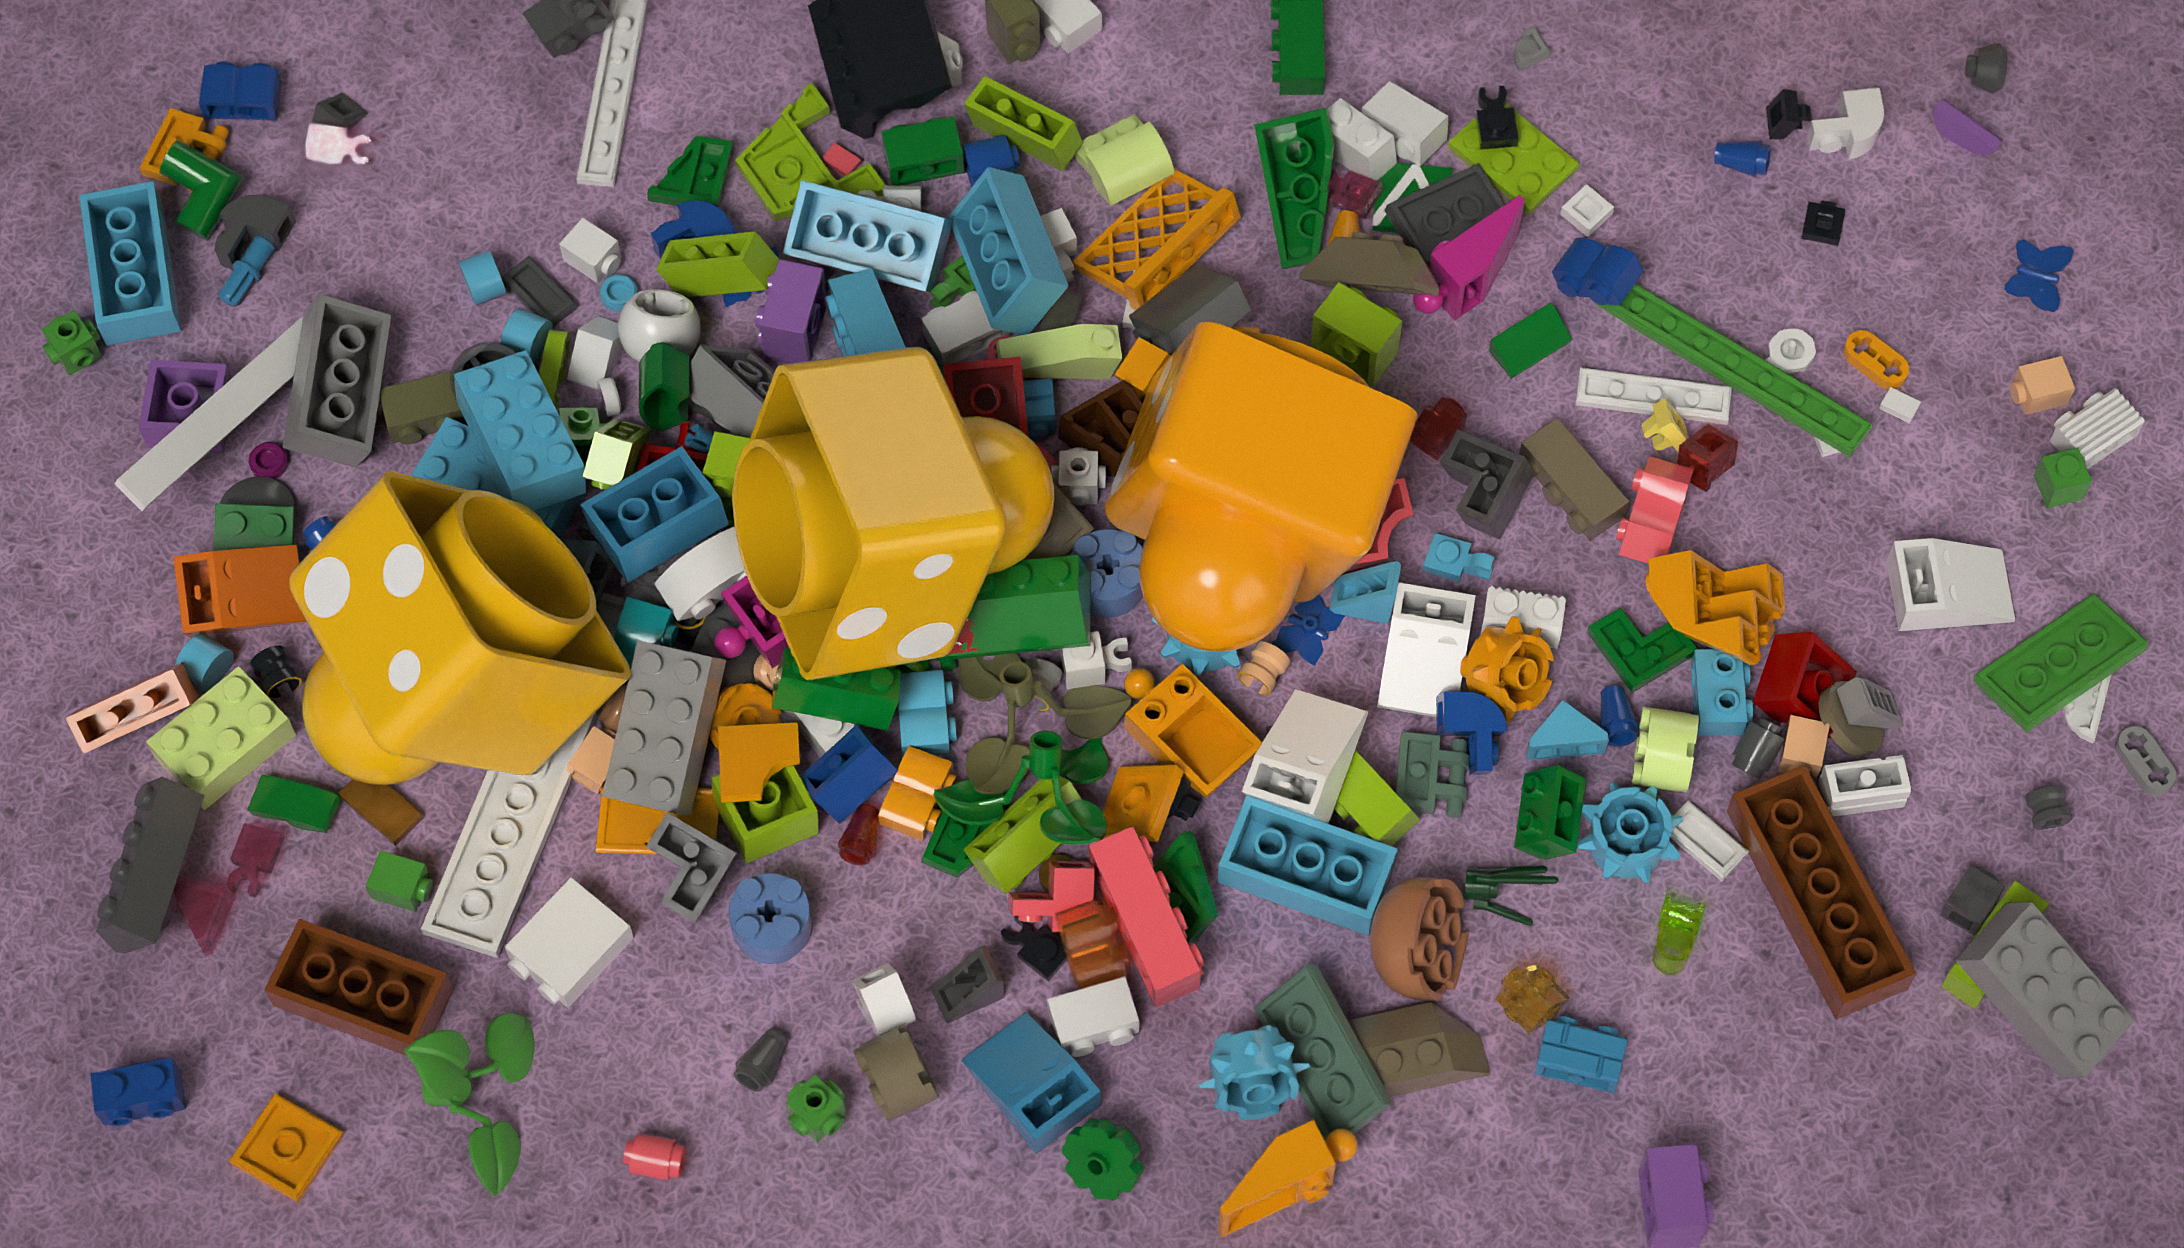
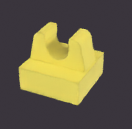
M1664 398L1652 405L1654 414L1644 421L1641 427L1645 438L1657 434L1651 438L1654 449L1660 451L1673 446L1677 452H1680L1691 446L1684 420L1667 399Z

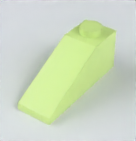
M1078 324L999 339L996 343L998 359L1021 357L1023 378L1109 379L1122 360L1118 325Z

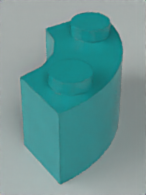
M627 597L619 618L614 640L631 669L637 640L672 648L676 642L679 628L675 625L671 609Z

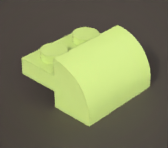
M1135 114L1082 140L1083 144L1074 155L1078 163L1091 176L1092 183L1099 194L1110 206L1175 174L1172 160L1159 133L1150 121L1144 124Z

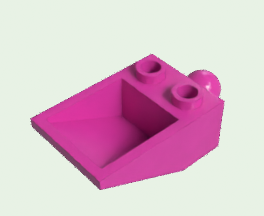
M1521 195L1452 241L1445 240L1434 248L1431 253L1429 268L1438 282V296L1414 294L1413 303L1417 310L1425 314H1431L1442 306L1455 321L1485 300L1519 235L1525 202Z
M746 575L721 593L728 610L740 626L738 628H722L715 636V649L723 657L735 658L744 651L746 641L750 639L773 669L779 665L784 647L789 648L776 615L770 613L762 605ZM754 611L757 618H750V613Z

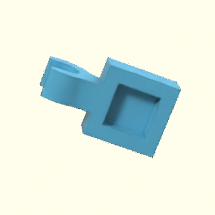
M1434 533L1423 564V571L1460 582L1463 573L1490 580L1494 568L1492 565L1494 557L1485 553L1470 554L1472 543Z

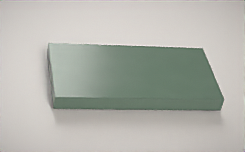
M1307 964L1254 1007L1263 1026L1270 1025L1277 1028L1279 1035L1286 1042L1294 1044L1291 1054L1292 1062L1310 1065L1309 1068L1296 1073L1299 1084L1298 1091L1325 1140L1329 1133L1336 1129L1342 1128L1351 1131L1353 1134L1393 1104L1317 964Z

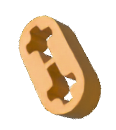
M1854 331L1848 336L1843 354L1852 366L1884 389L1889 390L1890 387L1898 389L1904 385L1909 374V365L1903 356L1868 331ZM1865 343L1869 346L1867 352L1862 351L1860 354L1854 352L1856 345L1861 346ZM1893 366L1898 368L1897 375L1892 374L1888 377L1884 374L1886 368L1890 369Z

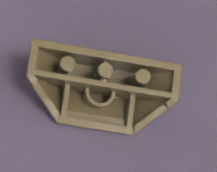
M1352 232L1351 238L1335 237L1300 274L1301 280L1325 287H1335L1340 282L1348 288L1354 287L1359 290L1438 296L1439 292L1437 279L1419 251L1403 245L1402 237L1381 234L1380 240H1374L1375 236L1360 232Z
M1432 1002L1355 1018L1350 1022L1352 1030L1389 1097L1490 1075L1480 1036Z

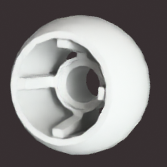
M650 289L634 294L624 305L618 320L620 342L626 353L639 362L651 345L661 342L671 344L673 348L688 354L690 357L700 338V318L695 306L685 296L668 290Z

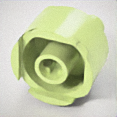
M1642 707L1639 730H1645L1646 732L1640 731L1639 736H1637L1634 760L1642 762H1634L1631 785L1649 788L1653 786L1657 789L1676 792L1688 791L1694 761L1693 753L1697 740L1699 715Z

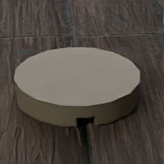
M1835 682L1820 694L1818 702L1822 722L1824 725L1829 722L1830 727L1834 731L1830 733L1832 740L1844 752L1855 757H1863L1875 752L1882 746L1884 738L1883 728L1848 724L1836 690L1847 682Z

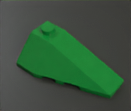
M1327 108L1254 124L1282 269L1308 265L1321 252L1334 153V140Z

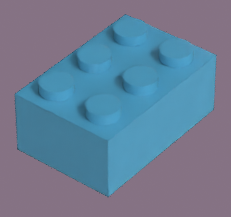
M682 446L580 504L591 533L628 583L729 524L720 496Z

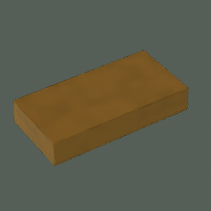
M352 779L338 793L346 804L395 846L424 819L418 810L389 785L368 784Z

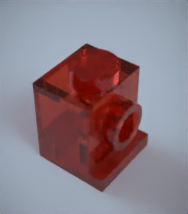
M1442 397L1434 407L1428 405L1422 411L1414 425L1409 442L1438 461L1447 450L1457 429L1461 431L1465 429L1467 413L1464 412L1461 405L1455 400Z
M1707 424L1679 445L1677 464L1693 468L1690 483L1706 492L1711 488V482L1735 465L1738 441Z

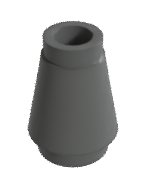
M766 1030L764 1035L736 1061L735 1079L744 1087L756 1092L761 1091L764 1086H769L784 1047L787 1044L786 1038L775 1030Z

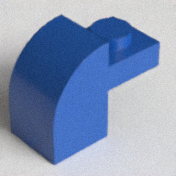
M687 201L677 205L679 219L661 224L655 231L651 232L653 248L659 259H661L670 240L735 234L737 231L726 214L717 206L705 201Z
M1443 692L1436 697L1437 735L1468 736L1469 775H1486L1492 772L1493 765H1497L1498 745L1497 742H1492V736H1500L1507 732L1506 721L1499 707L1486 696L1474 692Z

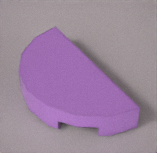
M1941 98L1935 106L1932 114L1934 124L1946 139L1976 155H1989L1996 151L2002 141L1997 136L1946 100Z

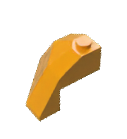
M1692 550L1648 559L1649 572L1645 577L1647 590L1675 630L1694 641L1748 665L1759 663L1762 657L1759 650L1760 646L1768 645L1775 632L1773 621L1782 618L1785 612L1783 574L1765 563L1724 572Z

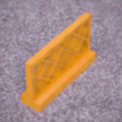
M1174 169L1175 174L1153 184L1072 261L1074 269L1127 298L1130 307L1137 310L1183 275L1241 218L1233 192L1224 187L1217 192ZM1173 181L1184 187V192L1164 195V190ZM1203 199L1208 200L1200 209L1191 210L1190 202ZM1185 203V211L1165 215V206ZM1159 207V216L1139 219V215L1144 210ZM1186 222L1177 232L1166 234V225ZM1160 227V235L1140 238V230ZM1134 231V240L1114 243V239L1120 233ZM1161 246L1152 256L1141 258V249ZM1135 250V259L1115 262V254ZM1109 255V264L1098 266L1089 264L1095 257ZM1136 270L1124 283L1116 279V273Z

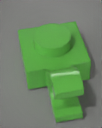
M963 255L943 269L945 281L939 283L930 291L934 296L930 303L935 308L940 306L946 307L954 302L959 294L964 296L968 292L977 291Z

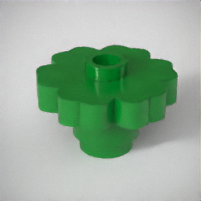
M1091 1118L1082 1127H1075L1066 1136L1062 1153L1069 1162L1066 1164L1065 1170L1078 1188H1090L1092 1195L1097 1199L1106 1198L1114 1201L1123 1192H1131L1139 1183L1140 1176L1144 1171L1142 1163L1136 1159L1141 1149L1136 1143L1132 1132L1124 1126L1113 1125L1111 1121L1106 1119L1098 1120Z

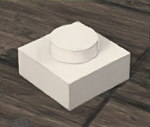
M1586 184L1562 206L1560 215L1585 236L1589 237L1613 215L1614 206Z

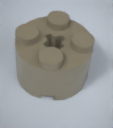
M905 1023L860 1044L859 1048L853 1050L863 1073L865 1072L871 1084L869 1089L878 1108H881L886 1120L892 1117L896 1119L939 1098L920 1051L913 1045L912 1040L914 1039Z

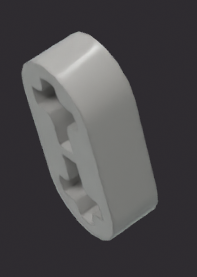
M2140 726L2125 728L2115 743V751L2118 757L2146 794L2157 797L2166 795L2171 791L2177 779V772L2173 764L2146 729ZM2129 738L2133 742L2140 740L2143 743L2140 753L2136 749L2128 750L2126 748ZM2150 767L2156 774L2161 772L2165 774L2166 777L2162 782L2163 785L2159 781L2151 782L2149 780L2152 773Z

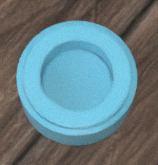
M621 274L612 275L605 279L599 291L603 305L614 312H621L626 302L634 294L638 293L635 282L630 277Z

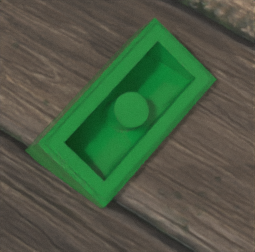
M1549 303L1492 338L1489 352L1512 379L1572 342V338L1552 303Z

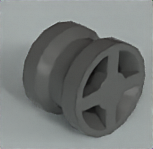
M2054 785L2039 788L2030 792L2025 797L2027 807L2033 809L2032 824L2034 829L2044 830L2061 827L2073 819L2071 810L2065 807L2064 804L2066 798L2064 787Z

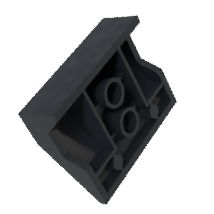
M815 0L808 5L839 124L842 129L864 139L873 138L872 124L890 112L900 109H919L952 88L928 0Z

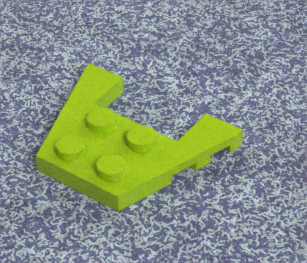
M813 83L808 84L794 104L789 103L781 112V117L769 129L765 128L735 159L737 169L774 221L792 218L801 180L856 195L861 190H870L876 193L877 196H883V188L886 186L870 163L839 180H835L800 131L830 114L829 105Z

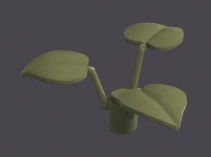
M1016 653L995 655L993 660H986L984 656L959 659L958 672L963 691L970 698L987 702L996 698L1002 691L1008 706V737L1006 742L1000 738L991 737L975 743L967 753L965 761L967 775L975 791L979 793L997 794L1008 791L1021 766V757L1029 755L1030 751L1026 746L1013 745L1015 741L1016 707L1028 705L1034 698L1035 693H1038L1057 715L1066 717L1067 730L1074 736L1082 739L1101 738L1113 731L1131 707L1132 698L1124 692L1113 688L1091 685L1072 688L1067 691L1063 697L1064 708H1062L1043 689L1041 681H1033L1030 667L1023 663ZM1030 768L1027 769L1021 782L1028 776Z

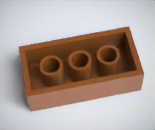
M300 918L264 989L274 1007L407 1056L404 1053L406 1047L418 1038L434 1032L454 990L446 972Z

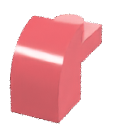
M1049 861L1048 892H1008V909L1013 916H1018V920L1023 922L1042 921V916H1047L1048 926L1052 932L1069 929L1078 924L1091 907L1094 895L1095 868L1089 861Z

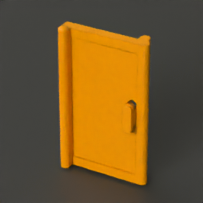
M603 785L600 789L601 804L596 853L658 855L648 849L646 843H649L667 812L602 797ZM697 788L691 815L670 814L717 841L719 812L713 802L712 788Z

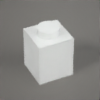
M582 218L559 243L563 261L596 283H599L605 275L612 276L620 266L621 253L618 240L585 218Z

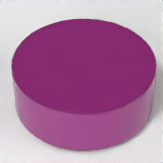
M265 442L257 445L251 451L248 463L256 477L277 479L287 470L288 457L280 445L273 442Z

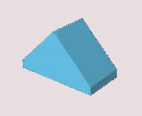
M1393 561L1341 575L1334 583L1330 610L1335 614L1388 624L1396 597L1401 564L1398 561Z
M1562 700L1529 739L1526 758L1527 760L1605 754L1609 741L1608 733Z

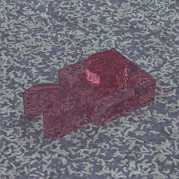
M309 122L305 159L342 165L345 155H349L357 163H368L371 157L360 155L357 151V146L360 142L372 143L373 138L362 134L350 139L347 138L348 127Z
M1331 168L1328 199L1331 200L1333 207L1342 211H1353L1358 217L1366 219L1383 191L1381 182L1348 170L1344 178H1340L1337 172Z
M247 823L243 824L230 858L233 865L239 866V868L230 873L227 880V886L231 892H236L237 886L241 881L249 880L250 884L247 889L249 896L255 898L261 888L258 875L260 872L272 873L284 841V836L281 832Z

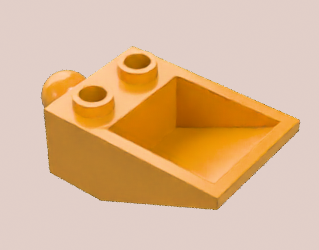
M1183 663L1156 687L1153 674L1144 668H1135L1129 671L1125 677L1124 687L1126 692L1131 697L1141 700L1125 713L1124 729L1161 765L1176 764L1184 771L1182 777L1191 782L1189 786L1206 798L1251 760L1262 744ZM1182 690L1184 694H1179L1178 692ZM1156 711L1159 712L1160 716L1158 718H1149Z
M1314 1120L1277 1136L1219 1208L1218 1232L1221 1238L1303 1199L1307 1203H1313L1328 1195V1188L1333 1185L1335 1161H1348L1357 1152L1358 1142L1355 1135L1351 1131L1341 1128L1330 1132L1324 1141Z

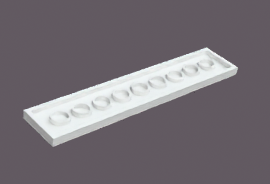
M603 593L596 610L614 639L626 599ZM596 712L534 773L516 775L491 770L487 771L421 927L423 935L495 958L499 957L571 783V775L566 771L567 764L593 728L597 720Z

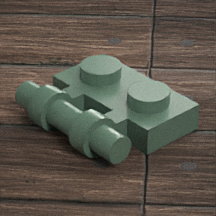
M1401 732L1396 794L1414 813L1434 814L1435 800H1443L1447 802L1446 816L1452 818L1461 817L1462 805L1467 802L1468 792L1467 788L1464 787L1465 771L1470 767L1467 741L1464 739H1453L1451 751L1439 750L1441 735ZM1438 767L1449 769L1448 784L1437 783Z

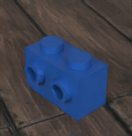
M855 725L810 766L800 778L811 797L840 824L850 814L855 812L876 790L885 785L898 769L883 750Z
M172 1057L90 1073L94 1112L104 1126H124L136 1119L146 1117L164 1118L176 1111L186 1110L181 1070Z

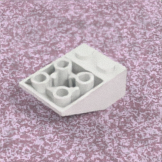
M1935 538L1893 542L1886 563L1898 631L2015 622L2002 549Z
M1398 582L1378 708L1436 717V697L1443 692H1460L1462 681L1460 665L1462 659L1466 656L1476 595Z
M1295 689L1256 752L1242 792L1247 796L1329 824L1368 712Z

